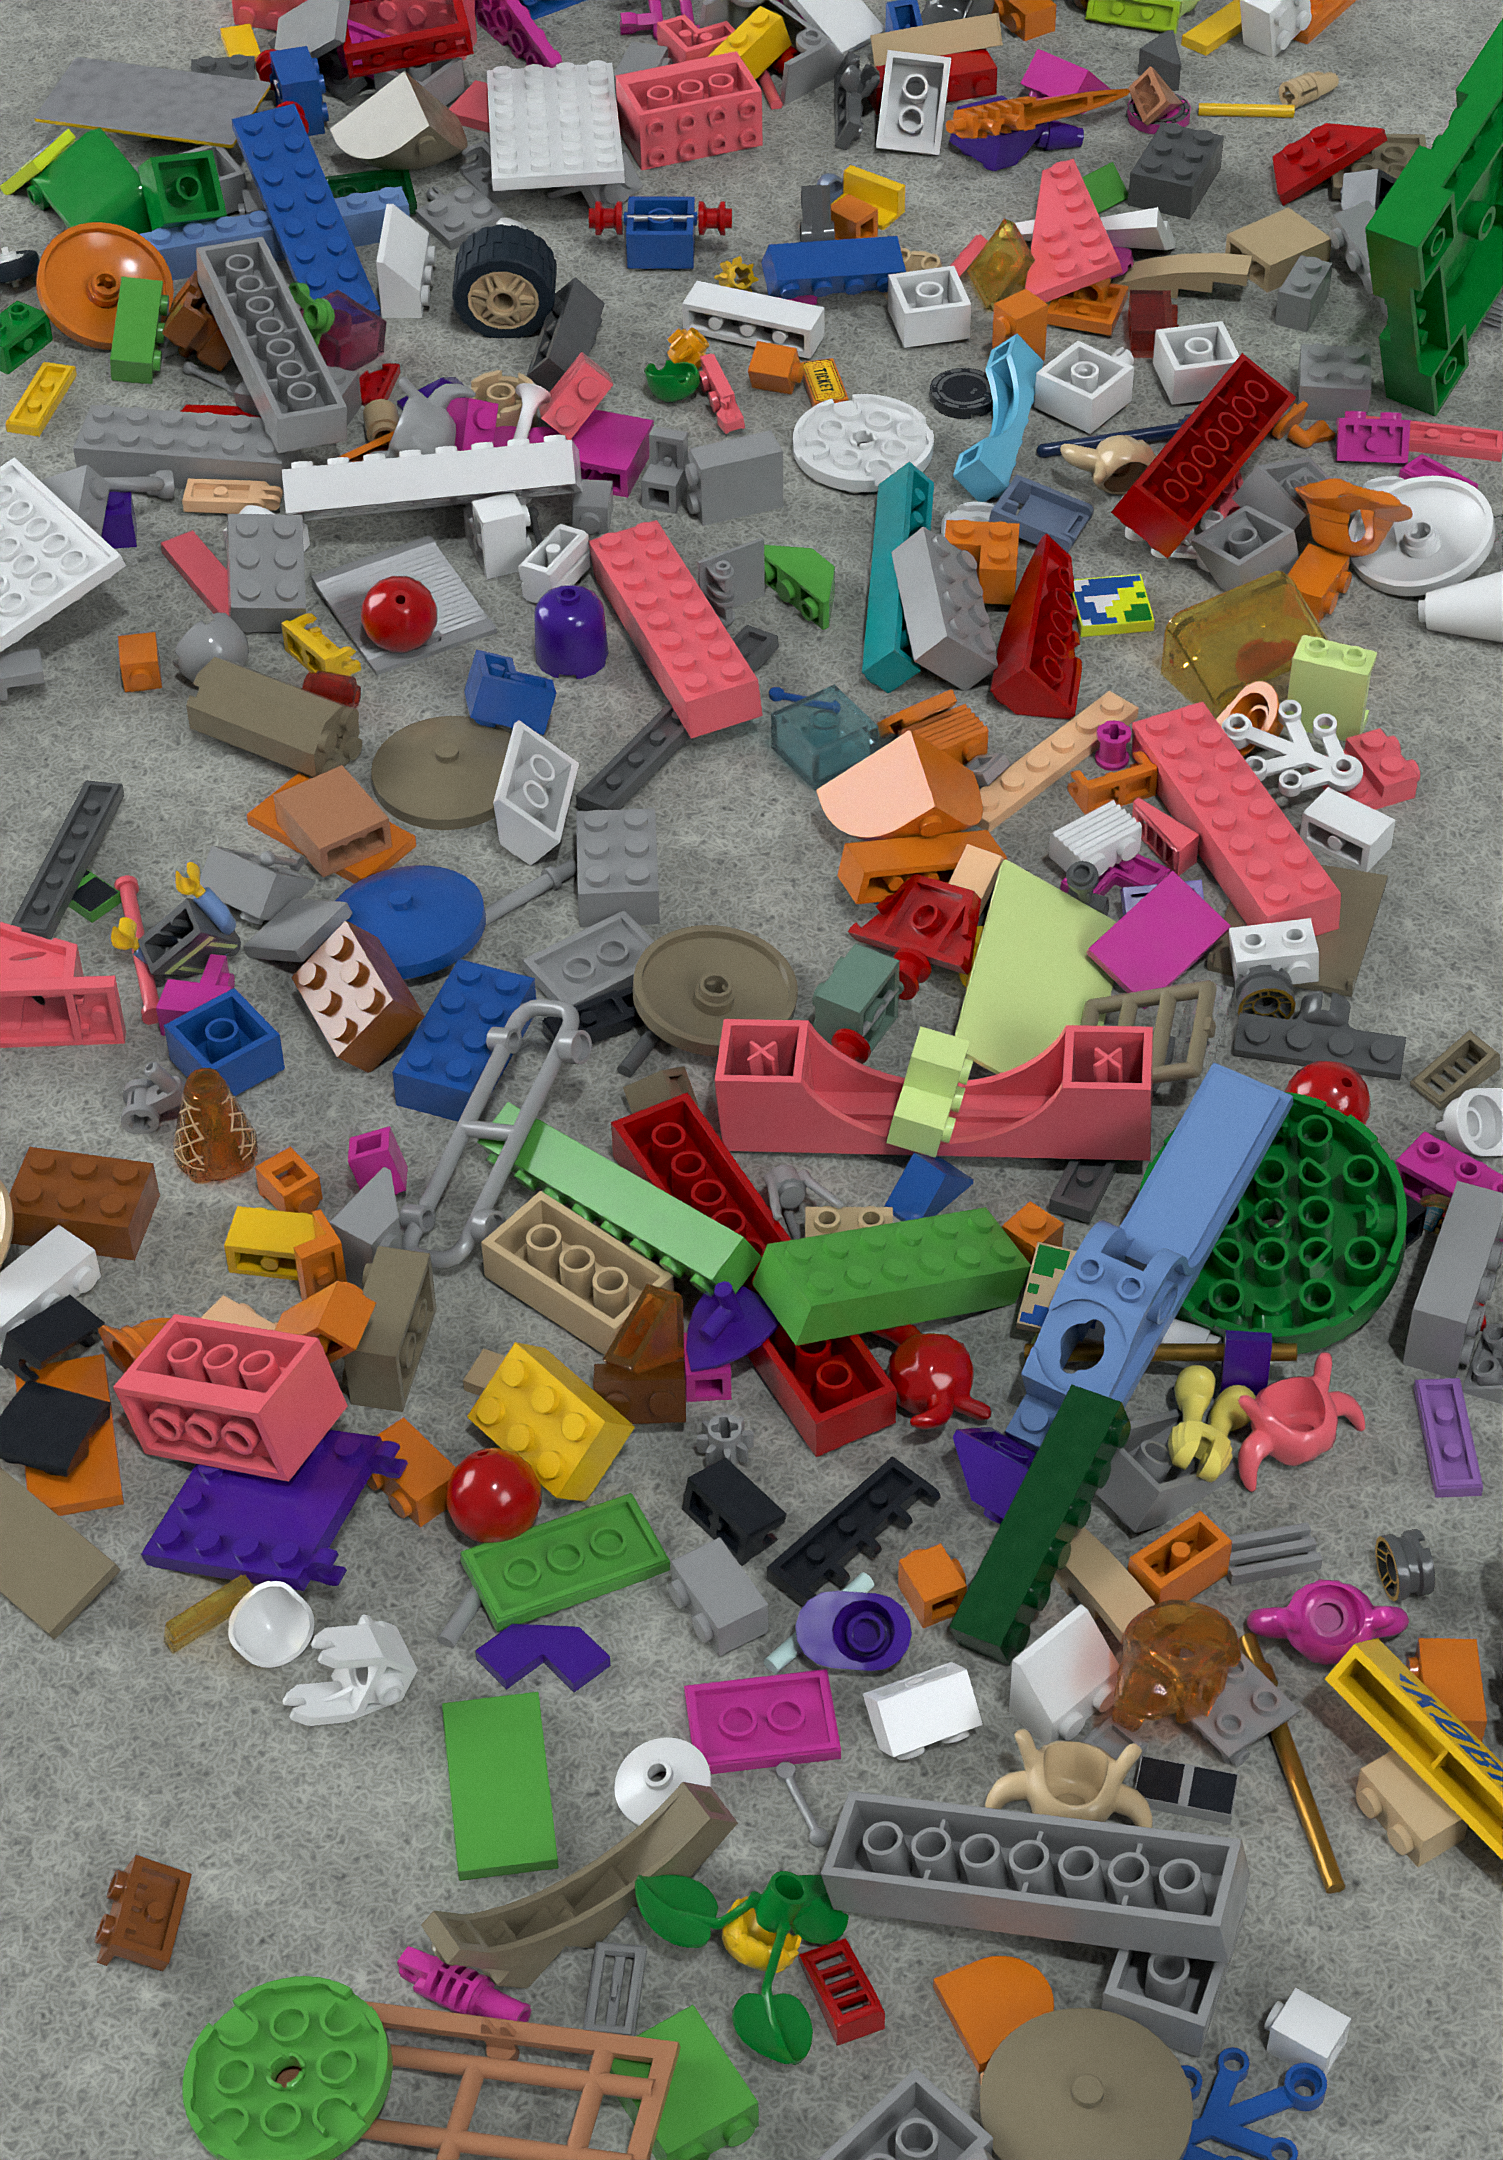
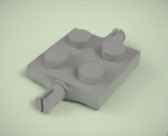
M471 183L459 187L447 195L433 186V190L429 188L427 191V198L431 202L415 210L417 220L450 250L459 248L473 232L476 233L481 228L487 226H495L500 218H505V213Z

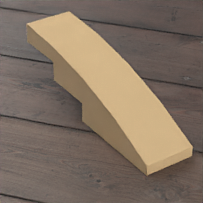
M999 13L870 35L875 66L886 65L888 50L941 56L1003 45Z
M1192 253L1148 258L1133 262L1132 268L1128 267V271L1121 276L1115 277L1112 283L1129 286L1128 292L1169 298H1178L1180 289L1212 293L1215 282L1247 286L1253 256L1226 253Z
M1085 1527L1082 1529L1078 1528L1070 1543L1071 1554L1069 1560L1062 1570H1057L1054 1576L1067 1595L1074 1593L1082 1605L1088 1609L1094 1620L1101 1617L1121 1644L1161 1625L1163 1613L1136 1579Z

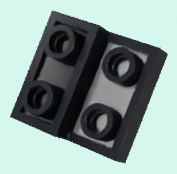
M28 1380L12 1398L0 1416V1459L7 1463L21 1464L43 1470L50 1475L68 1477L89 1455V1439L110 1418L111 1402Z

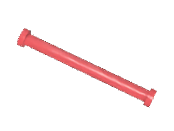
M121 876L115 881L114 888L120 892L124 916L132 919L137 924L135 937L141 938L145 932L136 895L139 891L138 881L133 876ZM133 955L143 1001V1008L141 1009L142 1020L147 1025L159 1023L156 1011L159 997L154 975L151 974L147 964Z

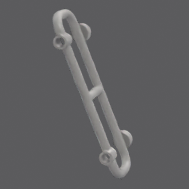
M548 999L530 1000L519 1006L512 1013L505 1027L494 1026L488 1031L486 1043L492 1054L418 1205L405 1204L399 1214L400 1225L406 1229L402 1238L403 1250L430 1253L432 1268H451L460 1264L469 1256L476 1242L481 1244L485 1238L506 1221L502 1212L492 1209L562 1062L581 1065L587 1062L591 1054L592 1041L590 1035L584 1030H578L580 1023L579 1013L571 1003ZM535 1016L562 1018V1025L514 1125L478 1121L510 1053H517L521 1047V1031L526 1022ZM469 1138L506 1141L457 1243L446 1251L419 1248V1241L423 1233L429 1232L435 1225L436 1214L434 1210Z

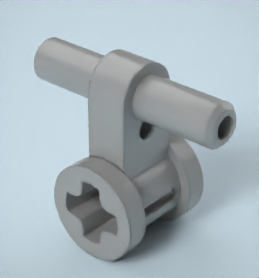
M156 1061L149 1062L144 1068V1074L150 1080L134 1079L124 1086L123 1100L126 1103V1108L121 1113V1125L129 1133L150 1134L156 1131L159 1126L160 1114L177 1106L180 1107L181 1103L182 1107L186 1104L182 1094L190 1099L187 1103L188 1105L200 1109V1111L192 1108L188 1109L193 1120H200L206 1114V1108L190 1094V1087L178 1076H171Z

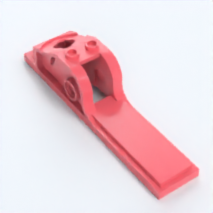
M0 922V1048L125 1044L126 1028L115 975L84 976L77 944L57 938L52 940L22 932L20 927ZM32 996H42L45 1004H39Z

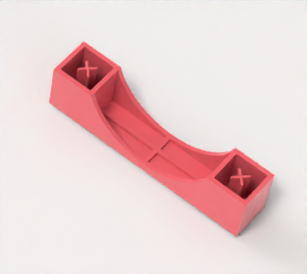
M723 1020L715 1074V1089L721 1138L729 1151L913 1155V1153H918L886 1143L905 1078L872 1069L841 1053L815 1030L809 1020ZM1066 1025L1059 1037L1047 1049L1028 1062L1003 1073L968 1080L966 1085L958 1083V1086L966 1088L959 1112L950 1110L949 1117L956 1118L949 1143L940 1142L936 1155L1150 1161L1153 1102V1027Z

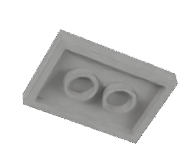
M623 910L523 959V971L528 977L535 978L537 987L550 1000L565 1001L576 1006L613 990L620 991L627 987H632L636 964L642 953L654 940Z

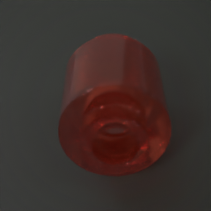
M318 670L316 673L309 672L303 682L302 689L349 707L356 708L359 705L361 687L357 685L356 679L353 676Z

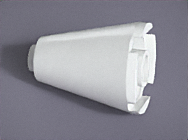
M1503 571L1426 592L1425 600H1419L1418 602L1419 622H1426L1427 630L1503 643Z

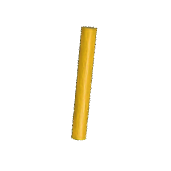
M1199 103L1198 116L1294 118L1295 105Z

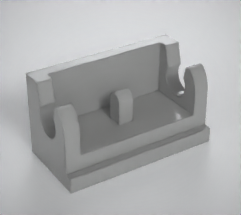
M490 137L484 138V142L471 145L462 151L465 157L476 154V159L472 163H466L461 166L460 174L493 204L521 195V189L493 191Z

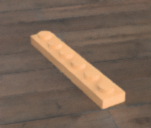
M1111 691L1105 693L1004 770L990 785L983 786L980 789L983 815L981 821L976 826L991 832L1100 747V742L1097 739L1098 726L1112 720L1121 721L1128 726L1138 718L1139 707Z

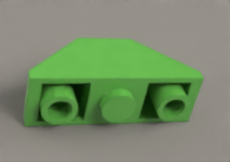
M764 545L765 584L776 591L784 602H789L798 609L806 620L814 622L822 630L829 628L835 595V566L812 548Z

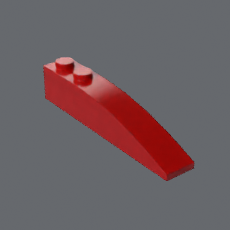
M1048 534L1041 537L1011 603L998 645L996 656L998 667L993 672L990 692L993 693L995 699L1000 704L1006 705L1016 715L1071 719L1076 713L1082 674V660L1077 656L1075 657V647L1080 645L1079 633L1074 631L1072 627V621L1077 618V608L1070 597V594L1075 591L1072 557Z

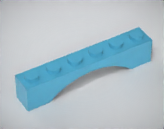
M1015 334L991 350L985 369L993 400L991 432L987 438L959 454L953 477L978 502H986L992 497L999 498L1010 484L1012 470L1016 465L1017 453L1023 442L1024 429L1029 421L1030 408L1035 400L1036 373L1042 369L1044 361L1018 334Z

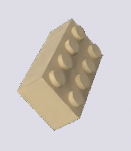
M542 1191L533 1196L481 1242L485 1277L616 1363L675 1309L672 1274Z

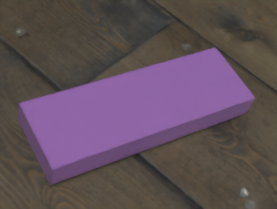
M1460 1378L1415 1380L1413 1390L1435 1498L1482 1496L1483 1483Z

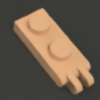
M188 478L182 499L184 512L239 514L248 505H255L268 510H277L280 507L283 490L278 486H270L265 481Z

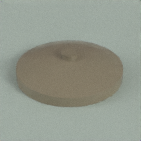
M441 716L410 724L391 735L375 754L371 768L374 794L388 813L413 826L433 830H455L485 823L495 818L493 802L511 734L497 725L495 727H486L475 722L473 718L466 716Z
M698 925L667 933L645 949L636 964L632 993L634 1005L639 1016L658 1037L682 1050L718 1057L724 1019L792 1020L796 1009L798 986L794 971L786 958L765 940L736 928L718 925Z
M1068 2008L1045 2013L1027 2021L1011 2032L1000 2043L991 2056L982 2078L979 2119L980 2126L993 2137L992 2157L995 2160H1183L1190 2140L1193 2102L1187 2077L1179 2061L1168 2046L1149 2029L1136 2021L1110 2011L1092 2008Z

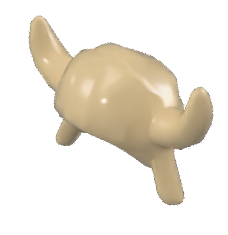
M1127 435L1108 437L1101 441L1096 449L1065 443L1060 447V452L1065 461L1081 470L1091 472L1092 480L1099 489L1116 495L1126 494L1156 457L1146 442L1136 440Z
M1020 1729L1015 1732V1740L1018 1744L1025 1770L1011 1772L999 1778L987 1794L985 1802L986 1808L1001 1809L1011 1801L1026 1800L1031 1806V1813L1099 1822H1106L1111 1814L1116 1812L1128 1816L1135 1826L1152 1828V1813L1147 1800L1138 1790L1122 1783L1142 1753V1749L1136 1743L1129 1744L1117 1760H1115L1102 1748L1077 1741H1054L1042 1746L1038 1750L1029 1731Z

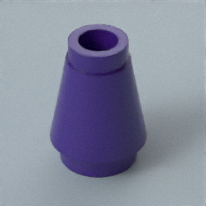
M1056 120L1045 122L1047 124L1045 131L1035 141V146L1042 147L1044 151L1081 147L1084 139L1083 128Z

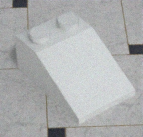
M893 50L887 51L876 141L877 149L939 156L951 57Z

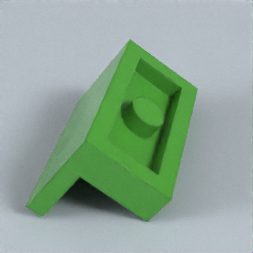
M1113 162L1082 177L1098 214L1126 200L1129 196Z

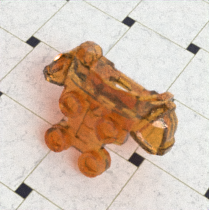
M1174 1599L1150 1606L1135 1616L1127 1625L1124 1633L1123 1660L1117 1671V1682L1114 1691L1115 1707L1112 1713L1113 1722L1133 1733L1142 1726L1145 1719L1154 1721L1175 1712L1176 1722L1181 1724L1202 1715L1208 1717L1217 1698L1225 1689L1229 1667H1236L1241 1662L1239 1639L1230 1620L1218 1610L1207 1605ZM1181 1648L1190 1650L1194 1656L1179 1658Z

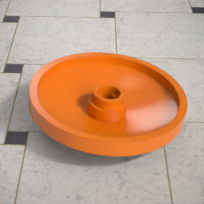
M92 222L79 224L58 234L45 248L36 274L37 295L50 321L71 339L86 346L104 350L112 349L121 277L163 281V295H169V311L174 293L171 272L160 252L140 234L128 228L110 223ZM162 316L161 323H165L167 316Z

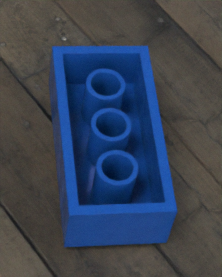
M458 959L392 1072L396 1105L458 1122L492 1054L486 1043L488 1031L494 1026L505 1027L508 1019L519 1006L530 1000H536L535 978ZM533 1018L527 1021L521 1031L522 1038L525 1032L527 1031L530 1023L532 1022ZM510 1053L509 1058H508V1060H507V1062H506V1064H505V1066H504V1068H503V1070H502V1072H501V1074H500V1076H499V1078H498V1080H497L495 1086L497 1085V1083H498L500 1077L502 1076V1074H503L505 1068L507 1067V1065H508L510 1059L512 1058V1056H513L512 1053Z

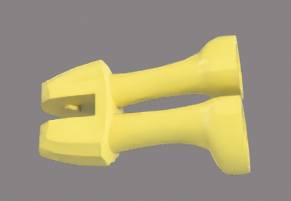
M1191 1365L1179 1373L1175 1383V1398L1183 1414L1182 1423L1172 1427L1168 1438V1449L1172 1464L1183 1470H1186L1193 1457L1200 1459L1196 1476L1211 1483L1225 1471L1233 1457L1231 1441L1228 1439L1229 1432L1240 1429L1251 1421L1246 1412L1240 1407L1239 1398L1243 1395H1248L1255 1399L1256 1396L1246 1386L1233 1385L1226 1388L1214 1401L1209 1413L1208 1424L1203 1423V1414L1213 1397L1216 1380L1214 1374L1207 1367Z

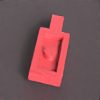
M710 353L700 356L702 371L699 373V384L703 392L709 391V403L714 413L717 412L719 427L725 434L740 428L744 429V417L735 401V394L715 355Z

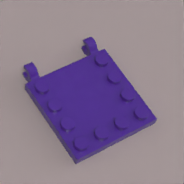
M329 1430L289 1482L196 1464L142 1551L141 1556L146 1565L155 1568L261 1584L266 1581H280L299 1591H304L310 1580L329 1586H338L347 1570L343 1566L333 1565L339 1554L336 1550L330 1549V1545L371 1474L375 1473L389 1478H400L408 1464L407 1460L395 1458L400 1449L399 1444L392 1441H382L380 1436Z

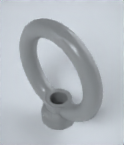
M158 470L155 474H147V476L103 477L110 484L109 492H147L148 495H156L160 499H171L174 495V478L171 470Z

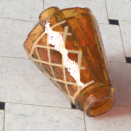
M211 1068L197 1069L188 1076L183 1089L173 1140L175 1162L181 1171L189 1175L190 1180L197 1184L227 1180L240 1173L250 1171L255 1165V1157L258 1152L256 1131L224 1078Z

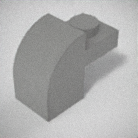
M653 426L649 433L650 464L641 480L642 508L676 514L688 487L685 473V465L690 464L688 432Z

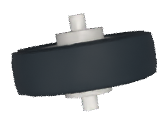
M8 247L1 248L0 284L12 283L13 288L19 286V280L37 272L40 260L36 251L22 250L9 252Z

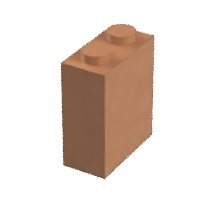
M343 765L273 795L277 824L323 878L392 847L388 816Z

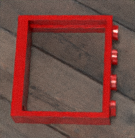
M350 0V5L374 0ZM451 0L457 21L455 24L352 44L347 25L345 42L341 45L349 78L352 79L474 54L470 27L463 1ZM464 39V44L456 45V40ZM362 59V64L353 66V61Z

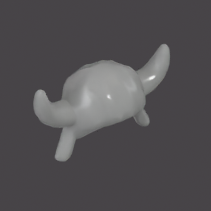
M401 377L398 384L408 396V400L405 403L388 450L374 451L370 454L382 453L385 454V458H397L400 451L421 450V454L426 455L436 454L435 448L455 446L456 424L446 408L455 398H473L476 396V393L467 386L458 383L444 384L435 389L426 398L408 378Z

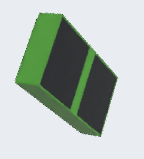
M86 870L68 907L93 923L122 902L118 890L89 870Z

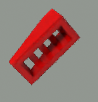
M846 1938L798 1955V1960L836 2046L885 2029V2011ZM839 1955L841 1956L843 1962L818 1970L817 1963ZM848 1972L849 1977L827 1985L824 1979ZM851 1987L856 1989L855 1992L836 1999L832 1996L834 1993ZM860 2001L863 2005L845 2013L840 2011L841 2008Z

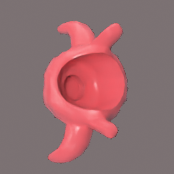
M1323 1352L1318 1355L1315 1361L1314 1374L1311 1377L1297 1376L1285 1378L1271 1383L1260 1390L1255 1399L1248 1395H1243L1239 1398V1405L1251 1419L1253 1430L1243 1441L1238 1452L1239 1475L1243 1485L1249 1492L1256 1490L1259 1465L1268 1455L1284 1465L1298 1466L1304 1462L1313 1461L1321 1453L1330 1450L1336 1440L1337 1417H1346L1357 1431L1365 1430V1418L1362 1408L1353 1396L1341 1391L1328 1392L1332 1369L1331 1354Z

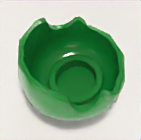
M666 360L664 367L660 370L653 363H649L644 369L646 381L653 396L664 402H676L685 399L696 391L700 383V372L695 364L673 363L671 360Z

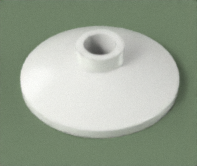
M669 1737L650 1740L635 1748L620 1765L614 1787L616 1801L622 1813L632 1823L640 1826L682 1782L711 1787L710 1767L700 1750L687 1741ZM667 1772L661 1781H651L656 1774Z

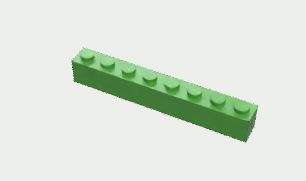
M507 1102L492 1123L514 1125L521 1109ZM535 1119L511 1169L515 1173L513 1177L527 1189L534 1192L539 1187L544 1190L545 1194L562 1205H570L573 1212L592 1224L595 1221L602 1224L600 1229L620 1242L624 1238L631 1241L629 1246L650 1261L654 1256L661 1259L659 1264L677 1278L681 1279L684 1273L692 1277L690 1282L710 1297L715 1292V1286L723 1281L729 1282L736 1294L761 1261V1255L743 1236L543 1121ZM479 1139L477 1143L489 1154L486 1161L494 1167L506 1141Z

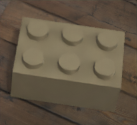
M378 1246L373 1263H366L362 1276L364 1296L376 1302V1305L357 1349L342 1357L345 1362L342 1383L343 1386H347L349 1389L350 1403L352 1405L403 1412L437 1310L430 1253Z

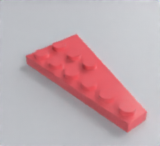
M1074 159L1057 162L1052 167L1042 170L1025 289L1044 302H1048L1123 272L1120 261Z

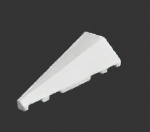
M1158 207L1100 217L1113 247L1156 250L1175 249L1176 242L1168 221H1163ZM1035 219L999 226V239L1032 241Z

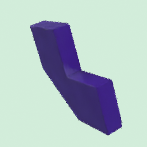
M511 1624L475 1650L476 1660L506 1690L544 1663L575 1693L611 1666L610 1656L580 1627Z

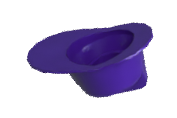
M822 1592L809 1599L803 1606L795 1626L797 1642L804 1654L816 1664L836 1669L864 1671L887 1669L900 1661L909 1648L912 1636L910 1619L903 1606L891 1597L877 1593Z

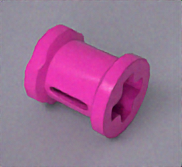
M1116 720L1106 721L1098 726L1097 739L1100 742V748L1096 751L1095 762L1100 768L1118 771L1128 765L1130 757L1126 751V745L1130 742L1132 735L1129 726Z

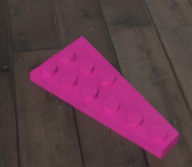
M474 0L478 25L502 46L509 44L513 48L512 54L517 59L523 57L526 59L527 65L539 64L550 68L563 63L560 53L552 48L546 39L544 31L537 27L528 9L522 6L519 0Z

